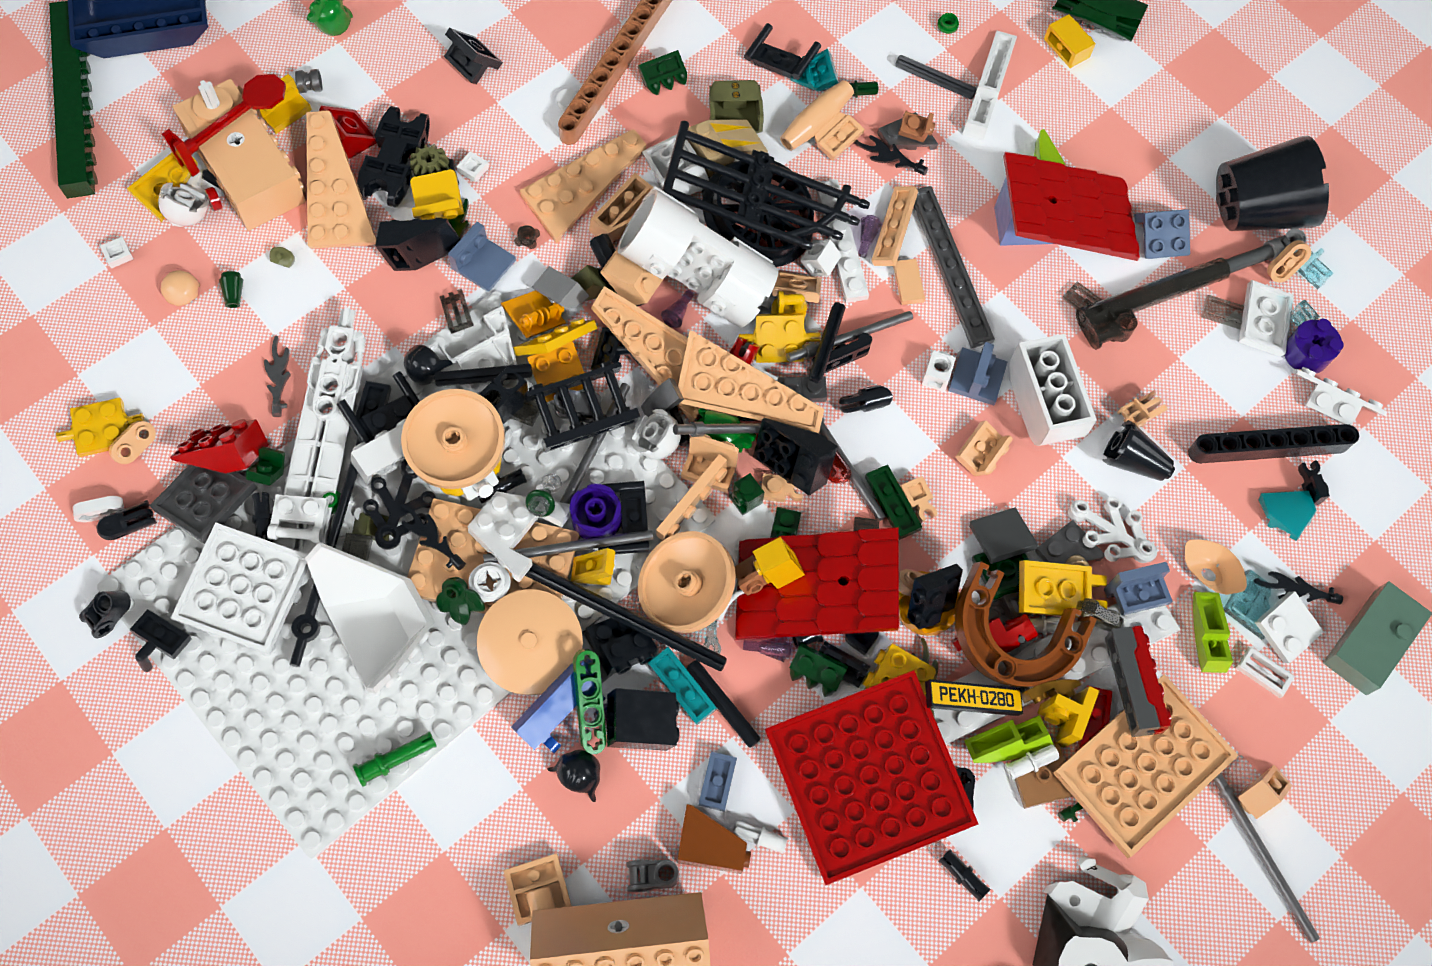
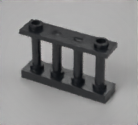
M612 361L600 364L599 369L546 386L540 383L528 388L529 391L525 394V400L528 402L535 399L547 431L546 438H543L541 443L545 453L638 422L641 417L638 408L630 410V407L626 406L615 377V373H618L622 367L621 362L613 364ZM606 378L617 408L616 415L607 417L606 414H603L591 382L593 380ZM581 384L594 416L593 422L586 425L580 422L568 388ZM559 392L571 425L569 426L570 430L562 433L556 429L545 396Z

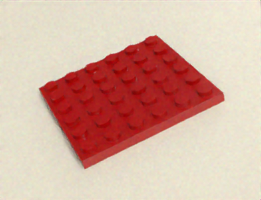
M915 670L765 729L825 886L979 825L930 708H927L926 697Z

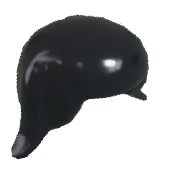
M422 344L412 347L404 357V367L407 375L419 385L432 383L436 372H441V370L453 364L451 360H440L433 350Z
M574 750L563 754L554 767L547 768L548 771L557 773L559 781L567 789L577 793H588L591 801L596 802L595 791L600 782V762L593 754L585 750Z

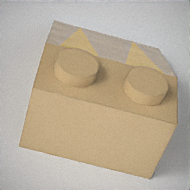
M706 120L688 128L691 132L750 155L753 149L768 153V150L748 120ZM688 141L698 156L724 166L735 161L732 157ZM705 168L708 177L715 173Z

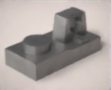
M823 376V379L818 384L810 381L809 377H778V382L812 402H826L827 400L826 376Z

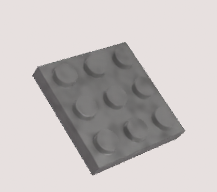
M188 465L149 506L154 512L205 544L215 522L223 525L258 487L253 481L246 480L245 476L236 471L222 473Z

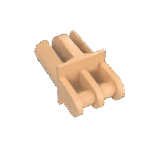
M1152 391L1140 399L1135 398L1132 402L1120 408L1117 413L1123 415L1125 418L1124 422L1129 420L1138 427H1143L1147 421L1167 411L1168 408L1164 404L1155 409L1162 403L1160 397L1152 399L1156 395V392Z

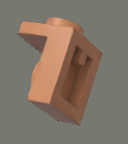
M905 111L898 135L924 142L928 135L931 136L934 131L935 123L932 122L934 114L929 113L927 118Z
M754 555L735 566L737 584L747 596L759 592L764 585L768 584L763 575L760 576L753 564L756 561Z

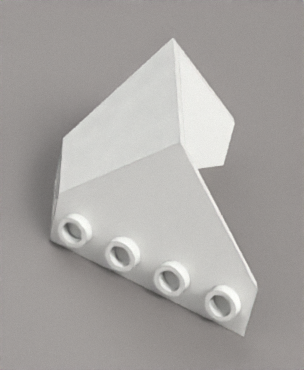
M319 542L305 557L321 603L368 693L376 694L383 686L390 688L399 678L396 672L400 674L411 661L407 658L411 659L420 650L421 647L419 645H422L431 635L428 630L433 625L434 620L410 578Z

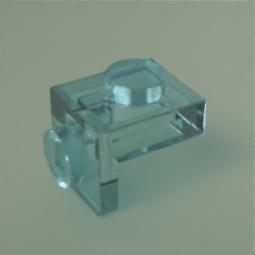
M1320 248L1315 253L1311 251L1310 258L1298 270L1317 290L1334 274L1319 260L1325 252L1323 248Z

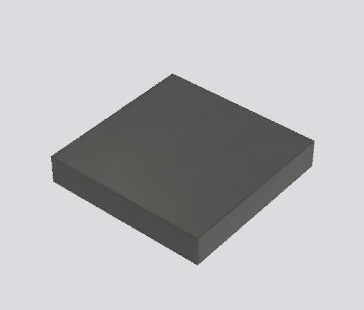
M1016 507L970 521L969 527L991 564L1037 549L1038 543Z

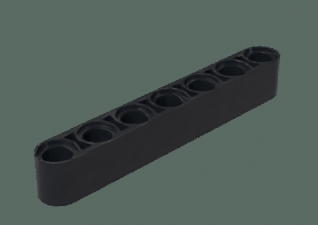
M1350 424L1211 433L1200 435L1189 447L1188 455L1192 461L1202 464L1341 454L1352 447L1359 440L1360 436L1358 430Z

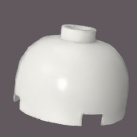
M173 183L164 184L159 193L158 205L161 214L172 225L177 227L191 226L203 219L209 205V200H204L205 195L201 191L186 184H180V187H172Z
M663 409L652 410L654 414L649 417L644 415L636 424L632 433V439L635 441L633 448L649 459H663L676 450L681 435L673 433V426L678 424L674 417Z

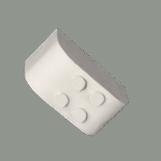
M1060 334L1018 343L1009 364L1010 381L1028 435L1033 444L1043 446L1087 436L1096 423L1097 418L1066 335Z

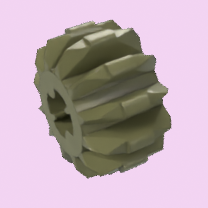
M425 144L423 149L416 147V153L411 154L410 168L415 177L449 170V159L445 155V151L442 148L437 149L435 144L431 147Z

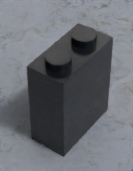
M615 688L607 694V747L667 751L677 746L680 733L676 725V717L679 712L676 693Z

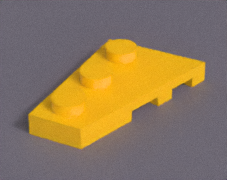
M170 153L130 185L127 190L162 223L165 217L161 214L158 205V197L162 186L166 183H173L172 187H180V184L188 182L191 175L185 165L181 167L174 155Z
M583 317L570 321L571 325L555 328L553 332L514 346L515 355L549 353L596 330L595 320L585 321Z

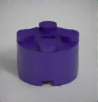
M1324 318L1308 320L1301 323L1288 338L1286 354L1284 356L1292 368L1302 369L1304 367L1317 374L1326 369L1339 355L1344 347V343L1340 334L1331 325L1329 320Z
M590 484L573 495L570 502L571 521L574 531L581 538L591 539L611 536L617 533L622 522L621 503L610 487L602 484Z

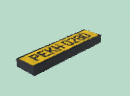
M931 679L925 681L927 708L1011 716L1023 714L1021 688Z

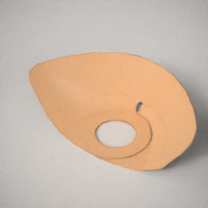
M1197 539L1186 542L1185 561L1188 569L1204 585L1217 593L1225 595L1239 593L1246 589L1247 581L1244 568L1239 559L1228 548L1208 540ZM1207 568L1213 571L1216 579L1214 581L1205 579L1201 574L1202 569Z

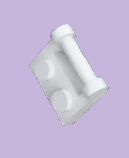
M276 494L271 523L267 531L268 539L277 540L280 537L311 540L312 543L322 542L329 505L328 499ZM281 523L314 525V528L312 530L283 528Z

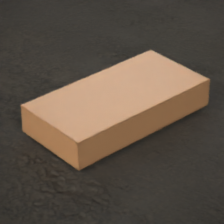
M917 259L897 261L893 269L901 305L924 303L925 295Z

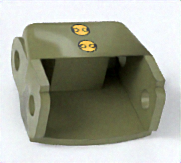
M723 80L714 81L712 86H709V120H748L756 134L763 132V100L761 97V87L757 81Z

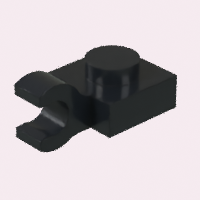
M1315 460L1310 464L1311 470L1307 468L1304 462L1298 466V471L1304 479V483L1301 484L1303 491H1309L1314 505L1317 506L1330 497L1328 485L1324 482L1322 474H1318L1320 464Z

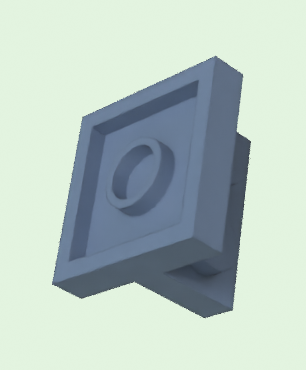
M985 342L981 353L962 347L948 391L994 406L1008 361L996 358V355L992 354L994 344Z
M1167 561L1119 572L1104 588L1107 598L1115 597L1122 616L1169 605L1173 602L1164 577L1170 572Z

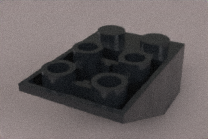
M447 218L391 220L380 222L375 247L394 271L418 270L447 256L461 239Z
M763 418L753 458L809 496L827 484L838 446L819 433Z

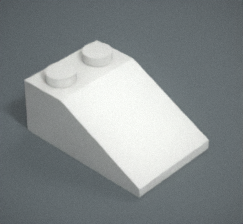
M677 134L642 151L661 190L663 189ZM685 140L683 150L696 154L688 140ZM680 159L679 170L709 181L705 168ZM675 178L673 189L691 195L703 190L700 187Z

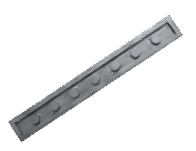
M932 186L917 189L918 195L914 209L971 349L980 347L985 342L993 343L995 338Z

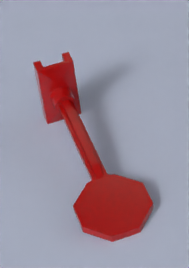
M275 74L256 75L244 84L243 101L192 139L188 138L183 142L170 129H167L161 135L181 167L185 165L189 174L194 177L200 170L191 155L199 150V146L249 109H272L284 100L286 84Z

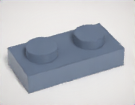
M711 751L698 806L725 812L737 757Z

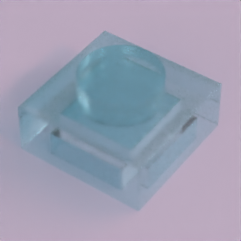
M1305 299L1298 303L1291 311V319L1297 326L1305 321L1318 320L1320 318Z

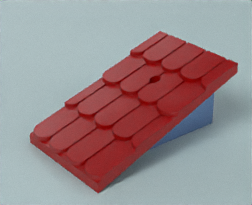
M1010 152L1004 153L1006 178L994 206L1000 246L1057 244L1134 261L1139 260V243L1136 239L1135 223L1132 219V206L1128 198V186L1123 178L1098 174L1097 171L1069 167L1062 163L1039 160L1034 156Z
M899 528L860 529L858 531L827 532L813 535L778 536L796 554L805 575L779 589L770 582L764 585L757 593L748 596L744 593L738 596L736 602L735 640L898 631ZM777 538L739 541L738 564L754 555V550Z

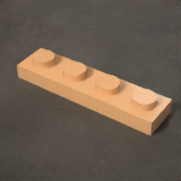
M916 186L894 187L871 260L874 266H896L918 195Z
M719 454L656 529V535L660 540L663 541L677 534L681 528L679 526L685 518L688 520L692 517L697 509L695 507L700 500L704 501L712 491L711 486L716 481L720 482L727 474V459Z

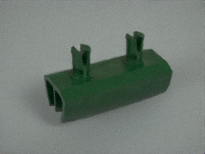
M1057 0L1052 10L1065 16L1070 14L1077 21H1084L1087 25L1092 24L1097 29L1101 28L1104 32H1110L1114 36L1132 42L1148 8V4L1138 0Z

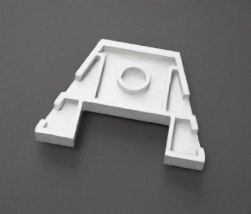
M502 306L483 316L485 323L494 336L451 359L439 340L427 346L436 353L440 360H451L453 362L451 366L444 368L441 372L517 365ZM491 382L462 384L460 386L465 390L479 394Z
M496 491L467 526L468 533L488 553L491 552L498 559V563L512 573V577L516 581L520 582L532 567V559L513 551V549L539 516L532 514L526 507V496ZM541 499L534 511L537 513L547 512L548 500ZM555 502L553 513L541 518L563 527L571 516L570 504Z

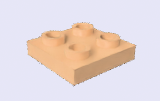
M557 853L503 870L518 926L532 922V911L572 906Z

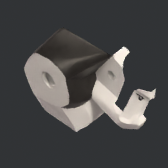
M1082 855L1077 864L1080 865L1082 871L1117 887L1118 894L1110 899L1074 881L1057 882L1045 887L1043 893H1047L1033 966H1172L1173 960L1154 941L1130 933L1149 900L1146 883L1135 875H1119L1098 865L1096 859Z

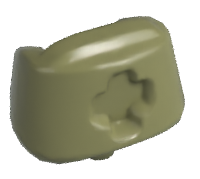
M273 247L270 251V262L290 268L295 262V256L286 248Z

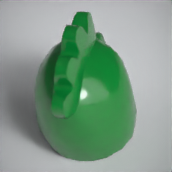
M314 0L310 4V13L307 16L309 22L314 23L322 33L328 36H338L344 33L350 25L351 18H353L350 9L343 5V0Z
M699 408L698 413L702 417L696 420V422H703L704 424H743L736 416ZM755 433L706 434L719 442H731L739 449V453L742 452L743 448H751L752 441L756 439Z

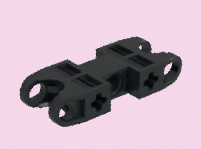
M391 106L381 118L375 133L377 145L381 148L377 158L365 156L358 174L357 184L363 200H367L368 196L371 197L376 191L388 192L387 205L396 208L406 196L411 184L410 180L413 178L410 165H406L412 153H416V147L423 149L424 145L427 144L430 118L429 114L421 113L419 117L416 116L410 122L400 121V108Z

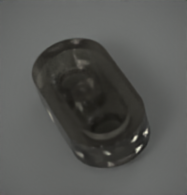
M1085 598L1082 601H1078L1076 609L1082 611V617L1092 616L1096 618L1095 626L1109 632L1111 629L1123 627L1124 619L1120 616L1119 612L1100 606L1099 602L1094 599Z

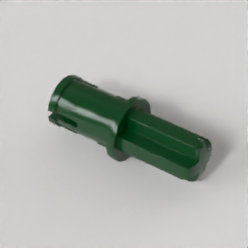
M854 80L853 83H849L854 90L852 96L855 98L862 95H876L879 91L878 82L876 81L857 82V80Z

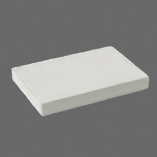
M1254 280L1248 282L1239 342L1280 357L1285 355L1294 295Z

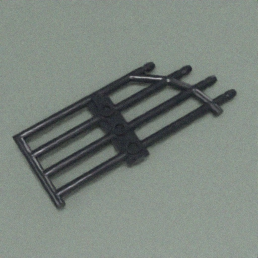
M687 121L680 122L662 191L679 202L795 246H801V248L811 250L813 243L806 239L803 240L801 237L813 233H820L828 237L831 236L835 240H842L843 233L827 227L835 219L848 222V224L854 226L859 225V218L841 211L846 202L855 206L858 205V207L868 209L870 206V202L850 194V185H843L842 189L839 190L773 164L774 157L769 156V153L764 151L759 152L753 149L750 155L688 130L689 122ZM685 140L749 164L747 174L683 150ZM680 159L744 183L742 193L679 170ZM773 173L837 198V201L833 208L769 183L770 175ZM675 178L739 202L737 213L673 189ZM766 192L825 214V216L814 222L765 203ZM765 212L799 225L801 228L788 232L761 223V213Z

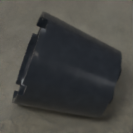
M1308 135L1300 136L1220 164L1216 176V203L1226 228L1229 231L1302 229L1320 226L1324 222L1328 210L1329 183L1324 184L1322 169H1326V164L1316 141Z

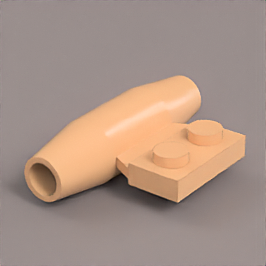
M842 80L821 93L795 117L781 135L780 141L783 146L792 151L814 137L817 147L834 161L865 130L850 115L840 113L854 94L852 86L847 81Z

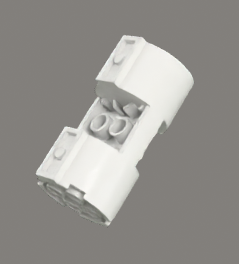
M654 186L643 198L642 203L629 221L620 239L618 253L659 279H663L668 275L686 285L690 290L699 293L698 302L734 325L742 328L749 324L760 312L758 307L763 303L765 297L769 298L778 277V268L773 265L772 260L736 237L728 241L699 222V217L694 214V210Z

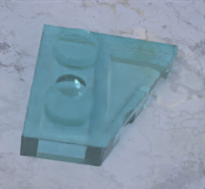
M1250 569L1245 571L1246 589L1232 594L1223 609L1225 613L1262 640L1266 638L1254 622L1270 609L1269 597L1271 596V589L1254 583L1253 580L1256 578L1267 581Z

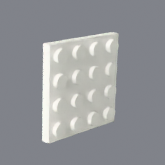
M215 522L171 619L270 655L308 570L305 560L307 554Z

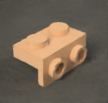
M986 420L981 421L955 458L974 477L989 475L995 470L996 462L1009 450L1008 445L1013 438L1010 435L1001 436Z

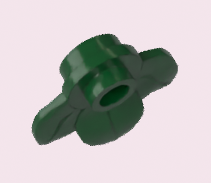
M459 577L445 580L442 584V592L437 595L436 603L440 612H449L451 618L461 625H466L469 622L471 611L483 612L485 610V605L479 594L474 590L468 589L466 582Z

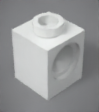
M830 239L813 240L812 249L806 250L800 261L811 276H829L842 255Z
M933 350L922 385L945 392L956 357L950 356V354L943 351L937 352ZM935 367L942 368L944 371H938Z

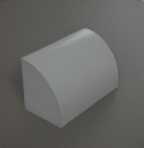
M550 266L531 287L564 308H575L589 297L578 282Z

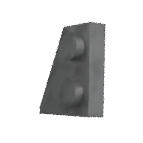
M902 118L878 128V136L890 150H893L892 144H895L898 150H916L917 147H929L930 150L937 149L938 143L933 135H928L924 142L898 135Z
M1074 520L1066 524L1035 550L1036 554L1044 562L1065 564L1067 559L1073 555H1081L1086 561H1101L1105 557L1097 545L1093 548L1084 545L1082 539L1086 533Z

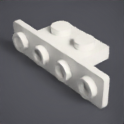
M1302 367L1301 370L1294 369L1292 374L1315 384L1305 406L1343 424L1352 425L1362 407L1382 416H1386L1388 413L1382 409L1383 404L1372 399L1366 402L1359 398L1360 393L1349 388L1343 391L1337 388V382L1328 378H1324L1323 381L1315 378L1316 373Z

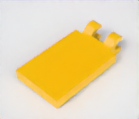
M1028 560L1019 561V613L1061 616L1064 609L1076 608L1082 611V617L1092 616V612L1107 611V601L1092 600V587L1107 586V575L1092 574V567Z

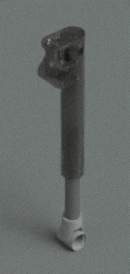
M1290 229L1286 235L1267 241L1259 248L1228 259L1219 257L1080 307L1076 310L1077 322L1089 344L1095 350L1100 349L1103 343L1109 341L1125 342L1130 338L1138 325L1137 318L1134 315L1135 312L1229 278L1230 273L1266 260L1273 261L1290 243L1296 240L1306 243L1307 237L1300 229Z

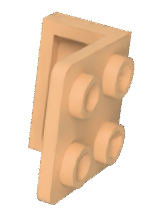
M706 434L703 437L691 436L689 455L682 470L681 478L696 482L720 454L727 459L726 469L728 472L720 482L716 481L711 488L728 493L737 469L739 449L731 442H719Z

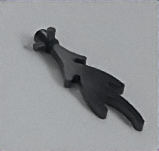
M872 135L869 138L875 142V146L865 145L858 140L854 141L860 148L879 154L878 156H871V161L891 163L899 160L900 162L895 164L896 168H911L924 176L928 171V167L923 165V159H920L919 163L912 162L898 150L895 144H892L893 151H890L885 143Z
M403 503L400 504L415 520L414 525L408 524L405 521H402V524L412 533L422 538H427L426 540L419 541V544L433 548L450 558L446 564L448 568L453 565L457 570H461L466 563L457 554L454 555L452 553L446 536L443 537L442 543H439V530L434 519L429 514H426L427 524H423L414 510Z
M1271 571L1268 572V575L1277 579L1278 583L1265 582L1259 578L1253 580L1254 583L1265 588L1285 590L1286 593L1279 595V599L1288 592L1295 591L1299 597L1309 593L1310 596L1306 599L1307 602L1316 599H1324L1327 602L1339 605L1343 602V596L1334 593L1333 587H1329V593H1326L1311 586L1300 576L1295 577V582L1281 573Z

